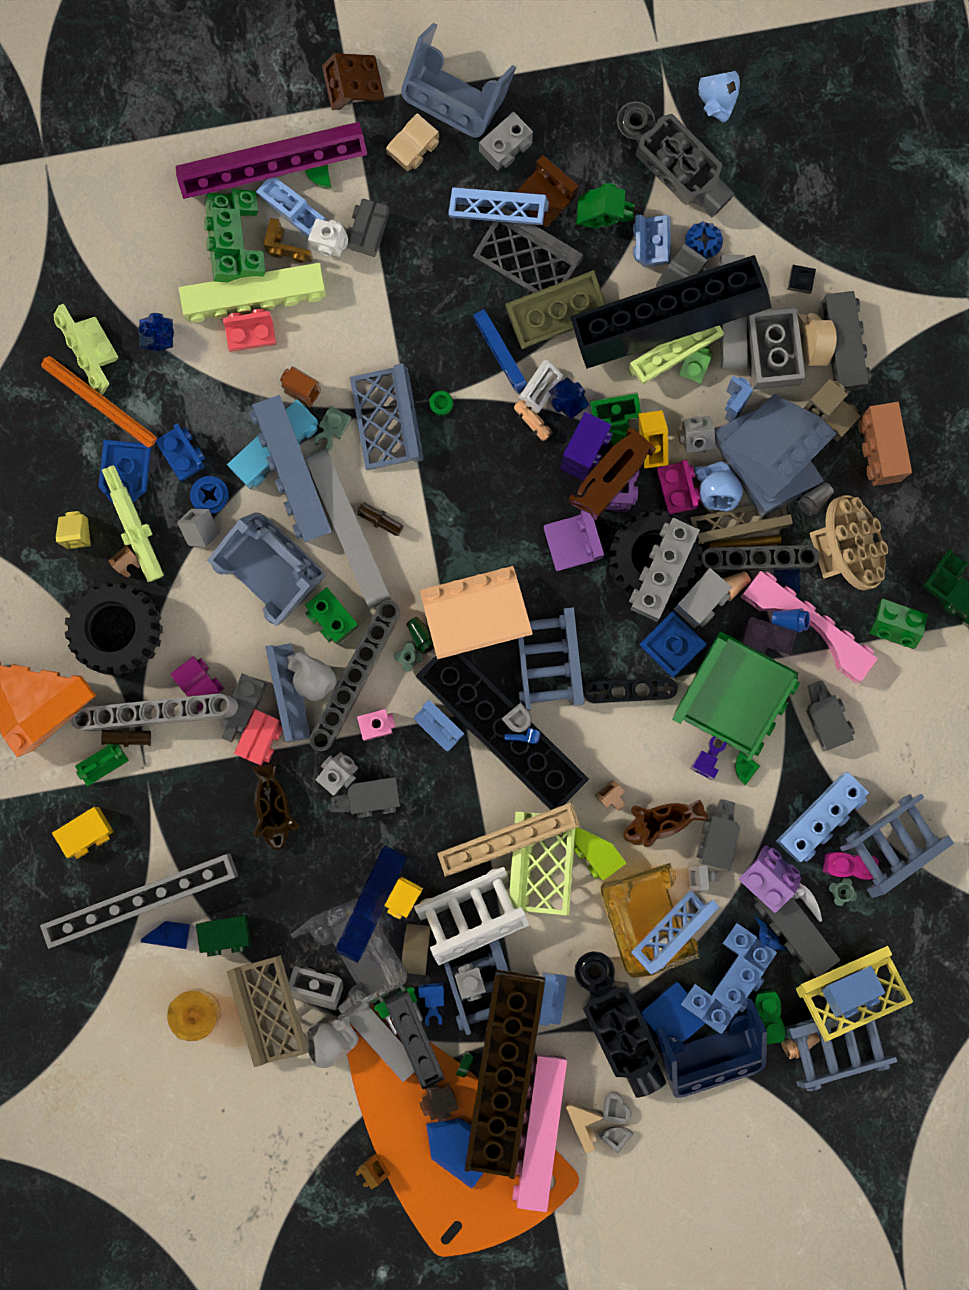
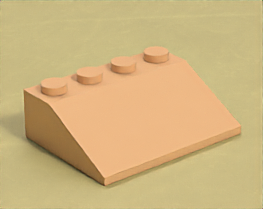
M513 566L419 590L437 659L532 635L530 622Z

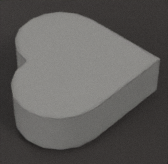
M610 1092L605 1096L602 1120L625 1123L631 1118L630 1107L623 1103L619 1093Z

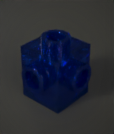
M151 313L149 317L139 320V348L160 352L173 347V319L165 318L161 313Z
M568 377L559 381L548 391L553 399L550 401L553 408L558 413L562 411L570 419L590 406L579 382L574 383Z

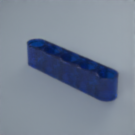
M384 845L335 949L336 953L356 963L359 962L382 914L384 905L407 858L406 855Z

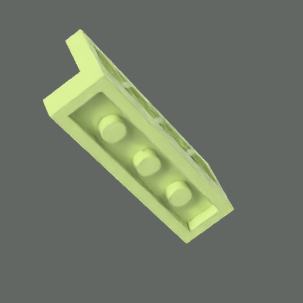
M716 326L661 344L632 361L629 366V372L632 376L636 375L641 384L644 385L695 352L716 341L724 335V332L720 326Z

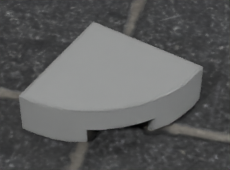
M611 1127L601 1132L598 1136L619 1153L631 1138L633 1132L623 1127Z

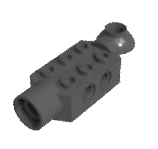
M634 101L622 106L617 115V126L624 136L638 143L636 157L684 205L696 202L713 218L735 195L719 178L723 164L673 114L658 118L656 123L653 111L646 104ZM637 119L641 125L633 126L630 120Z

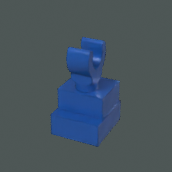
M444 983L419 984V998L425 997V1007H428V1013L425 1017L426 1026H429V1018L431 1016H436L438 1024L441 1025L442 1015L438 1012V1006H444Z

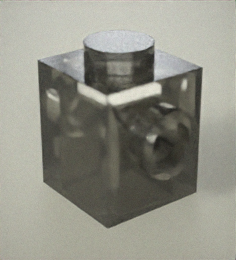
M450 1082L442 1086L436 1083L426 1088V1093L422 1094L423 1101L419 1102L424 1116L429 1115L431 1121L435 1119L438 1122L444 1121L452 1116L451 1112L459 1109V1103Z

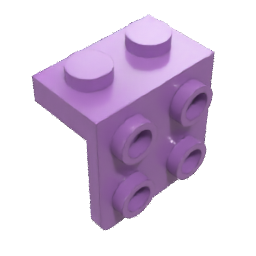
M765 845L757 860L738 880L776 913L795 895L801 881V876L798 869L791 864L788 865L775 848Z

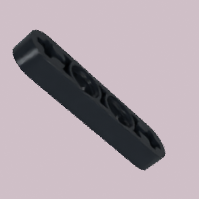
M671 678L593 681L585 686L583 696L587 702L592 704L668 700L676 695L678 686ZM652 682H656L655 687H662L664 682H668V686L673 687V690L669 692L668 696L665 695L664 691H657V697H653L654 688ZM640 683H644L649 687V693L645 697L638 696L635 691L636 686ZM618 684L624 687L625 695L622 698H615L612 695L611 690L614 685ZM603 685H608L607 694L609 699H604L605 694L597 695V699H592V695L587 694V691H590L592 686H596V690H605Z

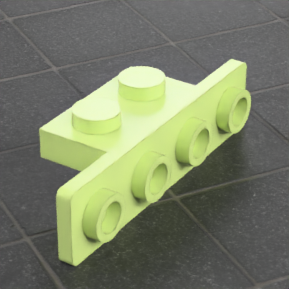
M61 304L54 313V322L63 332L68 347L75 353L78 365L87 374L90 386L102 395L109 386V382L100 366L115 362L118 355L96 317L74 323L65 305Z

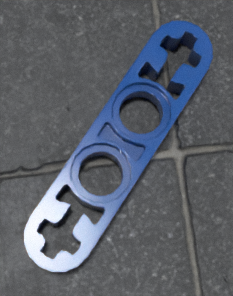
M484 309L473 314L480 332L517 394L523 392L527 383Z

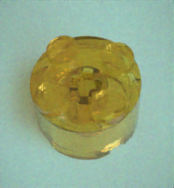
M200 988L189 989L178 995L170 1003L167 1012V1021L171 1031L178 1039L185 1041H198L205 1038L214 1031L221 1017V1007L217 998ZM192 1009L194 1012L199 1013V1016L196 1018V1020L194 1019V1017H190L189 1013L192 1012Z

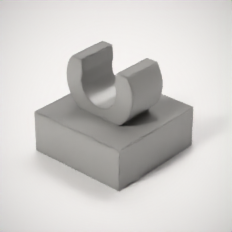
M707 865L688 866L690 890H710L709 882L718 881L717 871L708 872Z

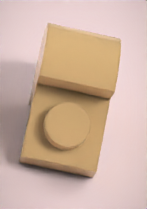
M814 313L798 314L799 329L804 335L801 342L803 360L808 366H828L834 354L837 341L836 329L832 320H821Z

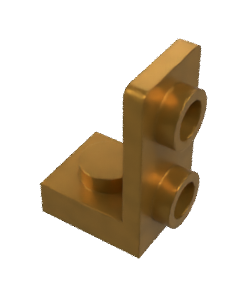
M270 218L263 244L266 252L276 258H282V256L291 257L293 261L298 263L312 262L313 256L310 250L280 244L284 237V228H282L279 219Z

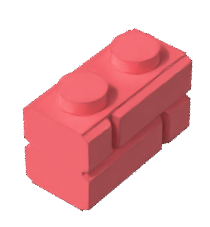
M253 709L234 754L262 766L264 762L269 763L274 753V749L271 748L274 739L279 740L283 733L281 720Z

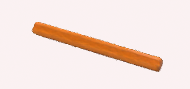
M51 356L43 359L41 364L43 369L147 448L155 444L157 437Z

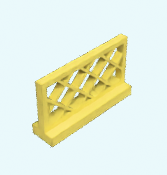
M888 946L807 981L796 988L799 997H803L825 1042L913 1003L890 958L892 953ZM884 965L887 966L891 974L889 982L878 978L881 984L887 986L884 998L879 997L880 1002H882L880 1012L875 1013L867 1010L865 1005L858 1007L857 1009L861 1014L859 1021L854 1023L846 1020L844 1015L835 1018L834 1014L828 1012L830 1008L828 1002L825 1010L815 1007L811 998L817 995L825 997L822 990L828 985L869 966H872L877 976L878 969ZM891 988L900 991L904 1001L895 1003L888 1000ZM886 1004H888V1005L891 1006V1007L885 1009ZM865 1014L870 1015L869 1017L864 1019ZM827 1017L839 1021L836 1032L828 1033L824 1025ZM843 1023L846 1024V1025H849V1026H847V1027H845V1028H842V1027H843Z

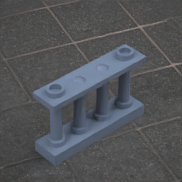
M574 607L564 608L563 615H559V618L530 620L531 630L560 627L565 629L566 639H562L561 642L524 645L523 637L518 638L523 692H519L520 703L525 706L527 711L531 710L530 703L568 699V701H573V706L584 705ZM558 651L568 653L569 662L564 663L563 666L526 668L525 655ZM560 675L570 677L571 687H567L566 690L529 693L528 679Z
M908 794L898 801L900 804L898 807L861 833L856 831L845 838L847 843L840 847L842 851L855 848L874 878V885L867 889L872 898L886 894L954 844L949 835L939 838L938 835L935 836L916 808L915 804L924 798L922 794L914 797ZM906 810L926 840V847L922 850L916 847L898 819V816ZM888 823H890L909 852V859L906 862L899 860L880 830ZM871 835L892 866L890 867L892 872L888 875L881 872L862 842Z
M499 939L489 943L492 952L488 953L487 957L451 968L449 961L444 963L460 1015L456 1016L460 1031L465 1029L466 1035L471 1034V1024L488 1019L490 1008L466 1015L462 1001L467 1000V998H461L455 981V972L459 971L458 967L470 963L473 964V967L478 965L479 969L497 966L498 970L509 971ZM494 980L484 983L486 992L481 993L482 995L492 992Z
M882 1003L867 1008V1010L878 1013ZM859 1011L857 1014L846 1018V1020L851 1022L858 1021L861 1012ZM865 1014L864 1019L869 1017L870 1015ZM829 1017L826 1018L824 1025L828 1033L832 1032L831 1028L839 1025V1021ZM814 1019L785 1027V1038H790L797 1042L806 1079L796 1081L797 1086L805 1088L807 1091L818 1090L822 1088L821 1084L868 1070L883 1071L889 1069V1064L896 1063L897 1059L889 1055L884 1056L875 1020L866 1024L875 1059L861 1062L852 1030L844 1034L852 1065L840 1069L838 1068L832 1041H824ZM843 1023V1027H842V1028H845V1027H847V1026H849V1025H846V1024ZM813 1033L820 1035L829 1072L819 1075L815 1074L807 1044L808 1035Z

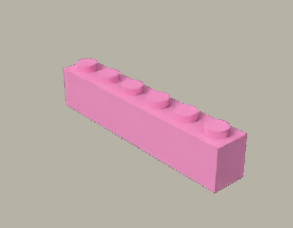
M536 1053V1060L533 1059L531 1069L533 1082L529 1084L527 1095L530 1104L529 1110L525 1109L523 1124L527 1125L526 1134H521L519 1149L523 1150L522 1160H517L516 1175H520L519 1185H514L512 1200H516L517 1208L547 1212L567 1065L565 1057Z

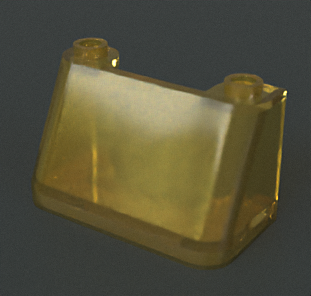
M671 863L620 877L601 885V896L623 967L632 978L652 976L700 958L698 944L691 937L663 968L651 975L631 953L673 908L668 889L674 886L676 874L672 869ZM672 917L673 928L680 929L677 917ZM661 932V935L667 938V932ZM645 946L641 950L650 961L654 958L653 948Z

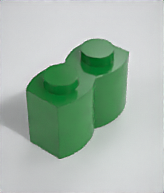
M771 989L753 992L752 1001L767 1031V1044L783 1042L785 1027L779 1017L781 1002L777 993Z

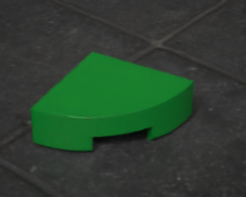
M328 164L305 170L308 179L324 189H331Z
M740 751L736 757L735 771L740 782L746 785L760 766L752 759L751 761L747 760V755Z

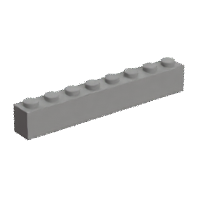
M225 854L40 925L48 949L239 876L231 854Z

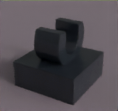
M792 265L787 290L811 294L816 269Z

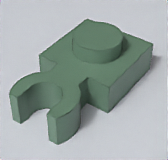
M330 405L319 424V428L324 431L315 437V445H318L320 440L326 439L328 443L325 450L330 451L333 446V437L335 436L339 439L342 437L352 419L351 416Z

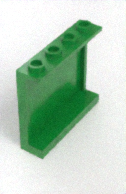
M720 631L675 710L672 720L679 724L684 720L702 731L715 736L717 739L748 755L747 760L751 761L754 754L756 756L760 754L764 746L762 740L765 735L770 736L776 726V723L773 721L777 714L782 716L788 705V702H786L789 694L794 695L800 685V682L797 681L798 672Z

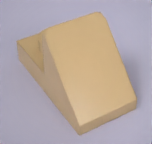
M572 1102L565 1103L585 1153L594 1151L593 1143L597 1141L592 1128L586 1129L585 1126L602 1119V1114Z

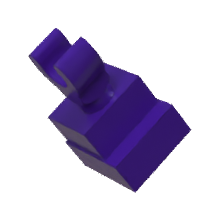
M715 736L709 740L708 752L700 751L690 767L691 770L709 780L715 779L719 771L714 768L718 761L716 756L727 745L724 742L720 748L714 747Z

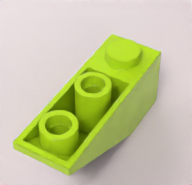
M579 827L575 828L574 852L580 859L585 857L590 864L587 869L595 880L600 877L604 881L626 864L612 843Z

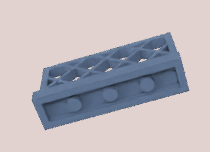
M402 363L394 365V368L350 377L365 469L372 470L410 461H423L408 368ZM392 375L393 384L388 391L378 385L383 376ZM367 380L372 383L365 396L358 392L357 382ZM376 387L386 393L379 404L369 399ZM389 396L397 400V407L392 414L382 408ZM367 401L376 406L369 419L362 415L361 410ZM380 410L390 416L383 428L373 422ZM393 419L401 423V430L396 437L386 431ZM370 424L381 430L373 442L366 438L365 433ZM384 433L394 439L387 451L376 445ZM397 442L405 447L406 456L396 458L390 454ZM374 447L385 453L379 462H370L369 455Z

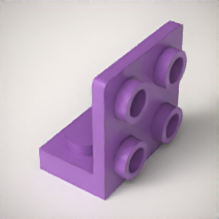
M639 470L625 486V493L622 490L605 509L606 511L629 512L631 506L635 505L638 498V486H634V482L637 480Z
M581 511L578 516L546 524L543 527L556 571L600 560L604 556L594 519L585 511Z

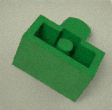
M602 184L601 187L588 190V193L578 196L576 224L598 229L603 226L608 227L618 223V221L634 220L633 211L635 210V204L625 201V190L616 188L615 184Z
M637 392L589 400L591 415L611 424L609 432L613 433L610 440L613 446L626 437L627 430L630 428L629 419L639 418V413H641Z

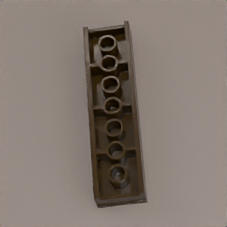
M495 970L466 1155V1172L471 1170L508 1176L510 1179L515 1178L545 977Z

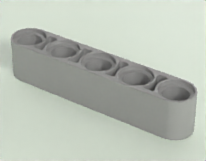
M720 255L719 266L743 259L745 255ZM747 316L720 325L724 332V335L720 337L721 369H746Z

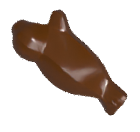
M697 800L689 805L670 803L651 809L633 806L631 812L635 819L624 830L623 837L634 845L651 847L656 839H664L675 835L686 828L693 820L707 821L708 815L704 810L705 808L701 800Z

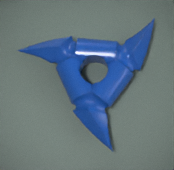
M755 916L760 926L759 939L763 949L767 946L774 950H787L784 945L779 943L780 939L773 930L769 929L767 924Z

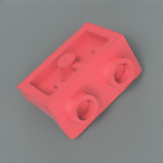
M257 309L253 310L252 314L232 313L228 317L223 318L229 352L276 345L273 318L270 311Z

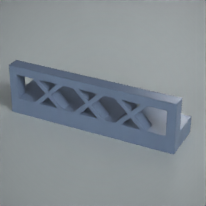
M289 643L280 646H265L285 742L290 743L308 739L311 736L304 698L297 693L293 686L295 672L287 669V656L294 654L293 645Z

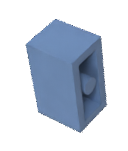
M872 966L832 983L822 990L835 1018L844 1015L845 1019L859 1012L858 1007L865 1005L866 1008H870L880 1003L879 997L885 994Z

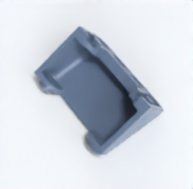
M258 512L240 518L207 559L215 572L221 575L233 573L266 604L263 608L265 619L275 626L280 625L325 578L324 571L270 519Z

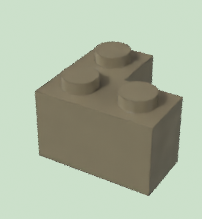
M829 379L809 400L804 409L820 416L837 433L833 439L838 442L861 416L853 404L843 401L848 395L844 392L845 388L839 382H833Z

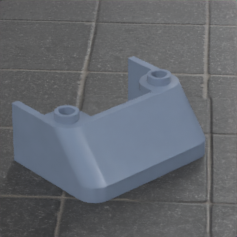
M433 23L418 37L401 88L402 97L409 104L475 138L480 137L487 130L502 104L516 66L512 65L498 81H488L482 91L442 71L444 56L440 50L431 46L437 24Z

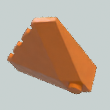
M0 662V733L16 757L33 752L96 695L82 676L71 675L70 678L62 677L60 672L43 669L41 672L30 671L28 666L12 664L11 667L1 666Z

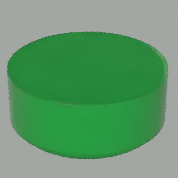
M445 391L433 393L429 400L430 409L438 416L449 414L453 408L451 395Z

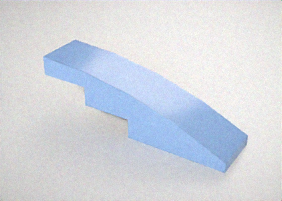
M276 177L267 179L256 191L262 199L307 238H309L316 218L327 221L325 217L310 207L305 199Z

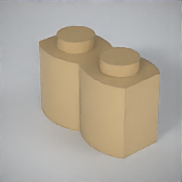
M417 113L386 147L387 154L406 171L412 168L416 169L424 159L422 156L427 151L432 152L438 145L439 132Z

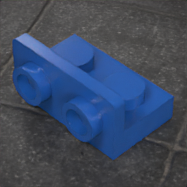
M178 423L173 425L174 429L158 438L156 443L176 476L182 482L205 468L202 462L205 457L198 446L193 448L189 442L193 438L187 428L183 427L181 429Z

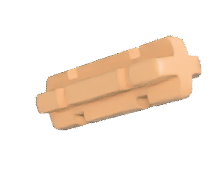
M524 400L517 402L514 406L515 411L519 415H523L522 419L534 432H538L536 435L542 441L547 440L552 435V430L548 426H544L545 422L537 413L530 410Z

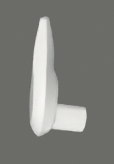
M800 883L793 899L800 898L804 905L814 914L817 921L821 922V913L815 897L806 886Z

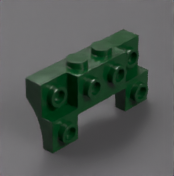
M949 549L935 566L934 571L922 587L940 600L939 603L944 606L943 610L951 616L957 615L963 620V625L969 629V581L964 577H960L969 562L963 561Z

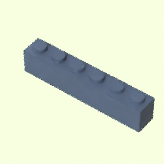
M280 395L252 404V410L248 412L253 425L258 424L261 431L257 436L262 448L267 447L270 456L266 457L270 470H275L278 479L275 480L278 491L280 494L284 492L287 502H284V507L288 516L293 515L296 524L292 525L296 538H301L303 542H307L332 532Z

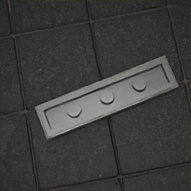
M355 991L337 1009L342 1014L349 1015L350 1023L401 1081L404 1082L414 1073V1070L402 1042Z

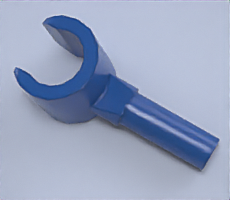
M528 728L526 735L505 734V740L525 741L536 744L539 741L541 732Z

